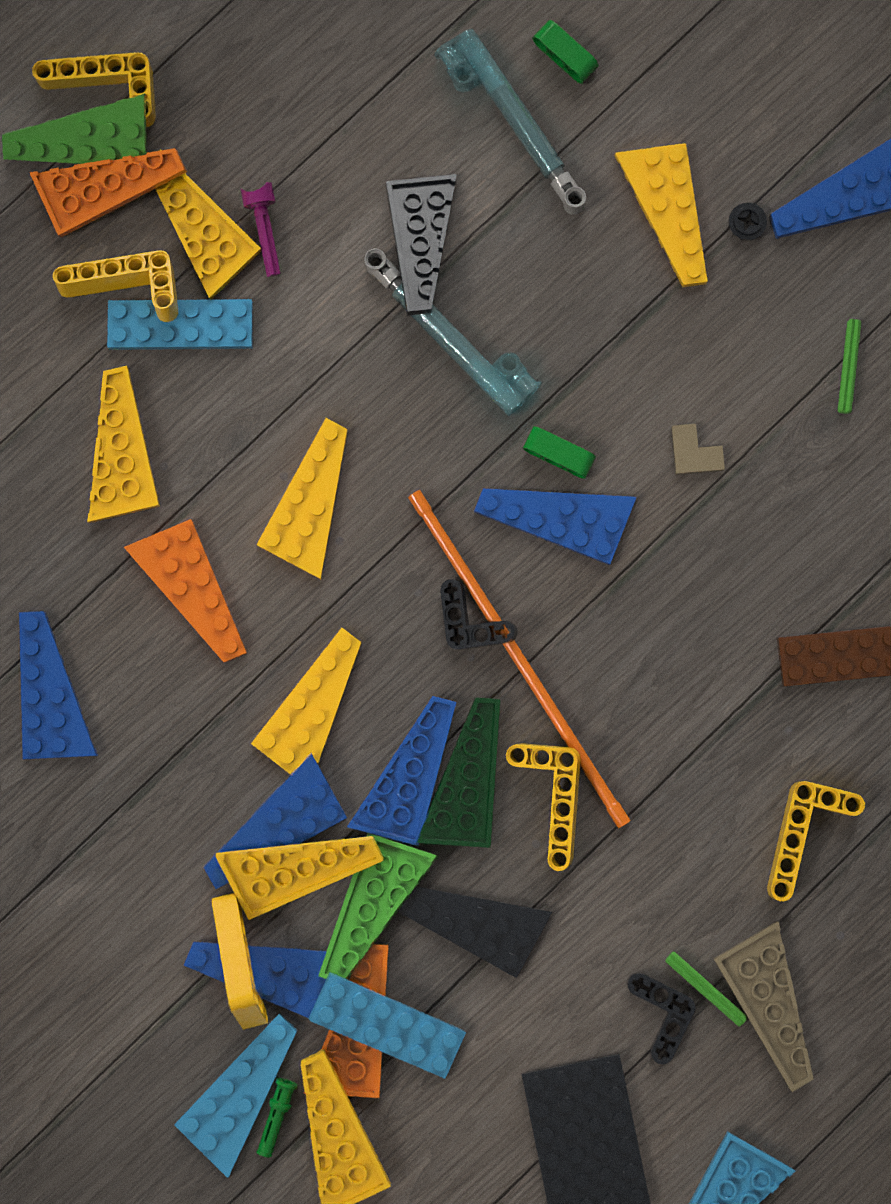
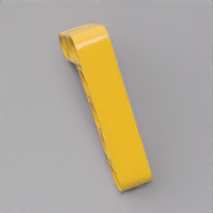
M143 53L49 59L38 61L33 66V76L40 87L47 90L129 83V98L140 95V93H136L140 87H146V91L141 93L146 95V110H148L146 114V127H150L155 121L153 71L148 58ZM140 64L145 65L142 70H135L136 66ZM121 66L118 72H111L114 67ZM90 69H98L96 73L88 74ZM68 70H74L72 75L64 76ZM44 72H50L48 77L41 78Z
M152 251L58 267L53 272V280L60 295L63 297H76L151 285L152 302L158 318L163 322H170L178 316L175 274L169 255L164 251Z
M525 743L512 745L506 752V759L512 766L554 770L548 864L553 870L563 871L571 865L574 856L580 754L571 747ZM516 748L524 752L525 757L522 762L514 758L513 753ZM541 750L546 751L549 755V761L546 764L538 760V753ZM566 752L570 753L574 758L571 766L565 765L562 761V756ZM563 777L570 779L572 782V787L569 791L562 789L560 786V781ZM561 802L569 805L570 813L568 815H562L559 812L558 807ZM559 827L567 830V840L558 838L557 829ZM557 852H561L566 856V863L564 865H560L555 861V854Z
M799 781L791 786L767 886V891L771 898L778 901H787L793 895L813 807L843 815L857 816L865 808L864 799L860 795L808 781ZM802 785L808 789V796L803 800L797 794L798 788ZM825 792H829L832 795V802L828 806L822 802V795ZM849 798H853L857 803L856 809L852 812L846 807V802ZM797 809L803 815L802 821L798 824L792 820V813ZM790 834H794L797 838V844L793 848L788 847L786 844V838ZM785 858H788L792 863V867L788 872H783L780 867L781 861ZM778 883H783L786 887V892L783 896L779 897L775 894V886Z
M235 893L212 898L230 1009L243 1030L268 1024L264 1002L255 989L241 904Z

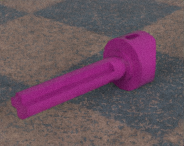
M266 182L260 189L250 192L241 188L244 208L254 210L267 277L278 276L281 272L267 208L276 202L272 183Z

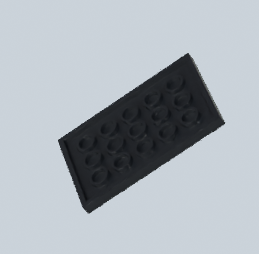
M616 1053L521 1073L547 1204H651L620 1054Z

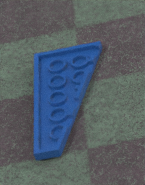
M891 139L771 213L770 219L775 238L778 239L891 211Z
M483 488L474 512L610 565L636 497Z
M19 612L23 759L98 756L96 748H94L89 729L81 713L82 710L70 677L66 672L63 658L55 642L56 639L46 612Z
M432 696L348 824V828L419 846L416 840L428 813L457 702Z
M312 753L305 758L302 764L290 774L286 781L269 796L253 813L252 817L236 831V834L217 853L300 844L347 818ZM215 854L204 865V869L215 889H218L229 882Z
M194 941L184 966L225 983L219 943ZM248 945L255 989L260 997L309 1018L326 981L325 978L318 975L327 951Z

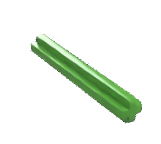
M849 319L847 322L838 412L842 414H850L853 405L861 321L857 319Z
M672 952L665 960L667 964L737 1026L744 1024L747 1016L678 954Z

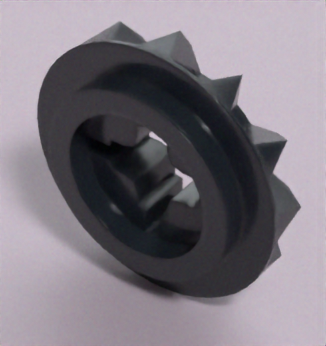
M754 203L737 205L729 216L728 227L731 229L733 236L739 237L741 241H752L760 237L767 226V217L764 210ZM751 214L750 222L754 223V225H749V227L746 230H744V223L741 222V220H745L746 217H748V215Z

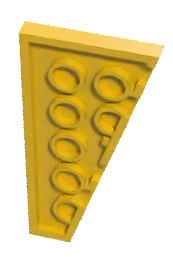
M686 143L615 153L614 156L634 190L635 197L649 224L654 229L661 247L664 248L682 287L707 284Z
M184 173L155 190L211 300L262 250Z
M127 366L103 371L100 397L101 407L100 416H98V435L95 444L88 523L160 507L130 372Z
M325 418L257 543L258 547L320 580L322 579L327 542L348 432L346 428Z
M341 628L251 744L289 774L297 769L310 753L313 754L316 762L319 764L362 643L344 628Z
M373 836L219 852L215 856L248 920L380 863L384 859Z
M323 1049L302 1059V1077L306 1093L307 1112L321 1204H356L391 1187V1182L325 1050Z

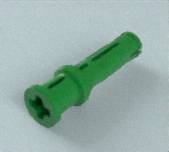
M284 1078L276 1079L277 1087L273 1098L269 1100L270 1113L256 1151L257 1154L263 1157H272L285 1112L291 1109L290 1101L292 1094L298 1087L297 1083Z

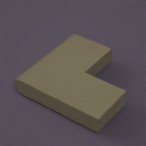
M696 424L671 426L675 475L725 470L723 446L698 448Z

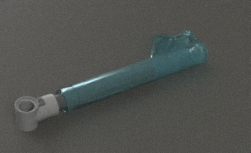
M474 29L462 32L439 47L434 56L436 59H441L447 67L446 72L452 79L454 88L459 92H467L482 84L545 179L550 178L552 180L551 186L562 200L565 211L571 215L581 213L586 202L585 191L577 186L569 172H564L565 164L558 157L557 152ZM459 75H467L469 79L461 81L457 77ZM577 197L581 202L574 205L568 199Z
M376 248L369 250L364 258L366 270L369 274L375 276L387 290L391 289L393 291L392 297L398 303H401L400 305L406 310L400 271L386 258L383 251ZM374 258L382 260V263L376 267L369 264ZM432 305V311L429 314L411 315L507 416L512 415L542 386L543 383L541 381L536 382L527 373L528 369L514 353L508 352L503 354L491 365L434 305ZM506 361H512L516 367L509 371L504 369L502 365Z

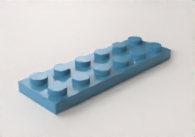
M252 299L177 300L178 316L170 322H163L158 318L152 300H108L107 348L109 350L253 349Z
M329 972L308 1018L313 1023L444 1079L466 1034L463 1029Z

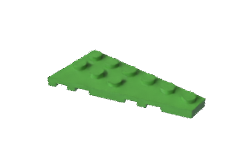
M145 93L108 105L98 106L67 115L66 117L4 133L2 135L3 159L83 164L107 159H123L122 157L146 155Z
M367 833V836L374 837L384 859L380 863L353 874L318 975L319 977L327 979L329 972L345 979L350 977L436 861L437 855Z

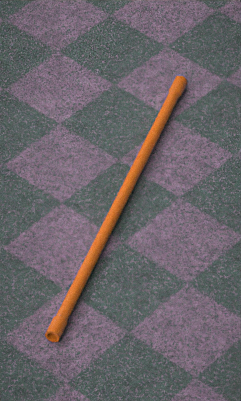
M421 490L411 494L408 499L419 516L423 518L487 621H502L434 515ZM505 625L504 630L494 631L496 635H504L505 639L507 634L510 633ZM515 640L503 644L566 745L579 752L581 759L580 767L603 801L607 812L618 829L630 822L631 820L611 793Z

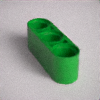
M548 20L532 37L535 45L579 84H582L599 67L597 60L552 20Z
M533 426L522 448L527 453L582 479H586L596 459L593 453Z

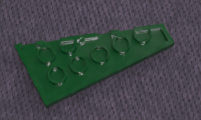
M474 698L416 843L491 848L500 699Z

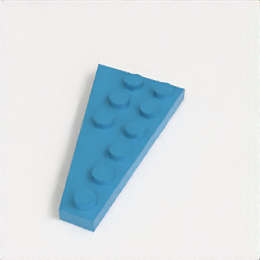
M280 1013L174 1124L227 1178L230 1176L298 1031Z
M727 1131L689 1204H759L770 1193H773L779 1187L778 1185L788 1176L790 1177L795 1170Z

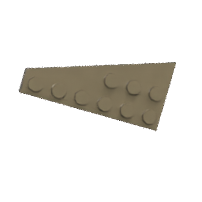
M776 921L716 956L713 960L788 1088L793 1092L814 1079L798 1015V1007L785 956L786 952L781 938L779 921Z

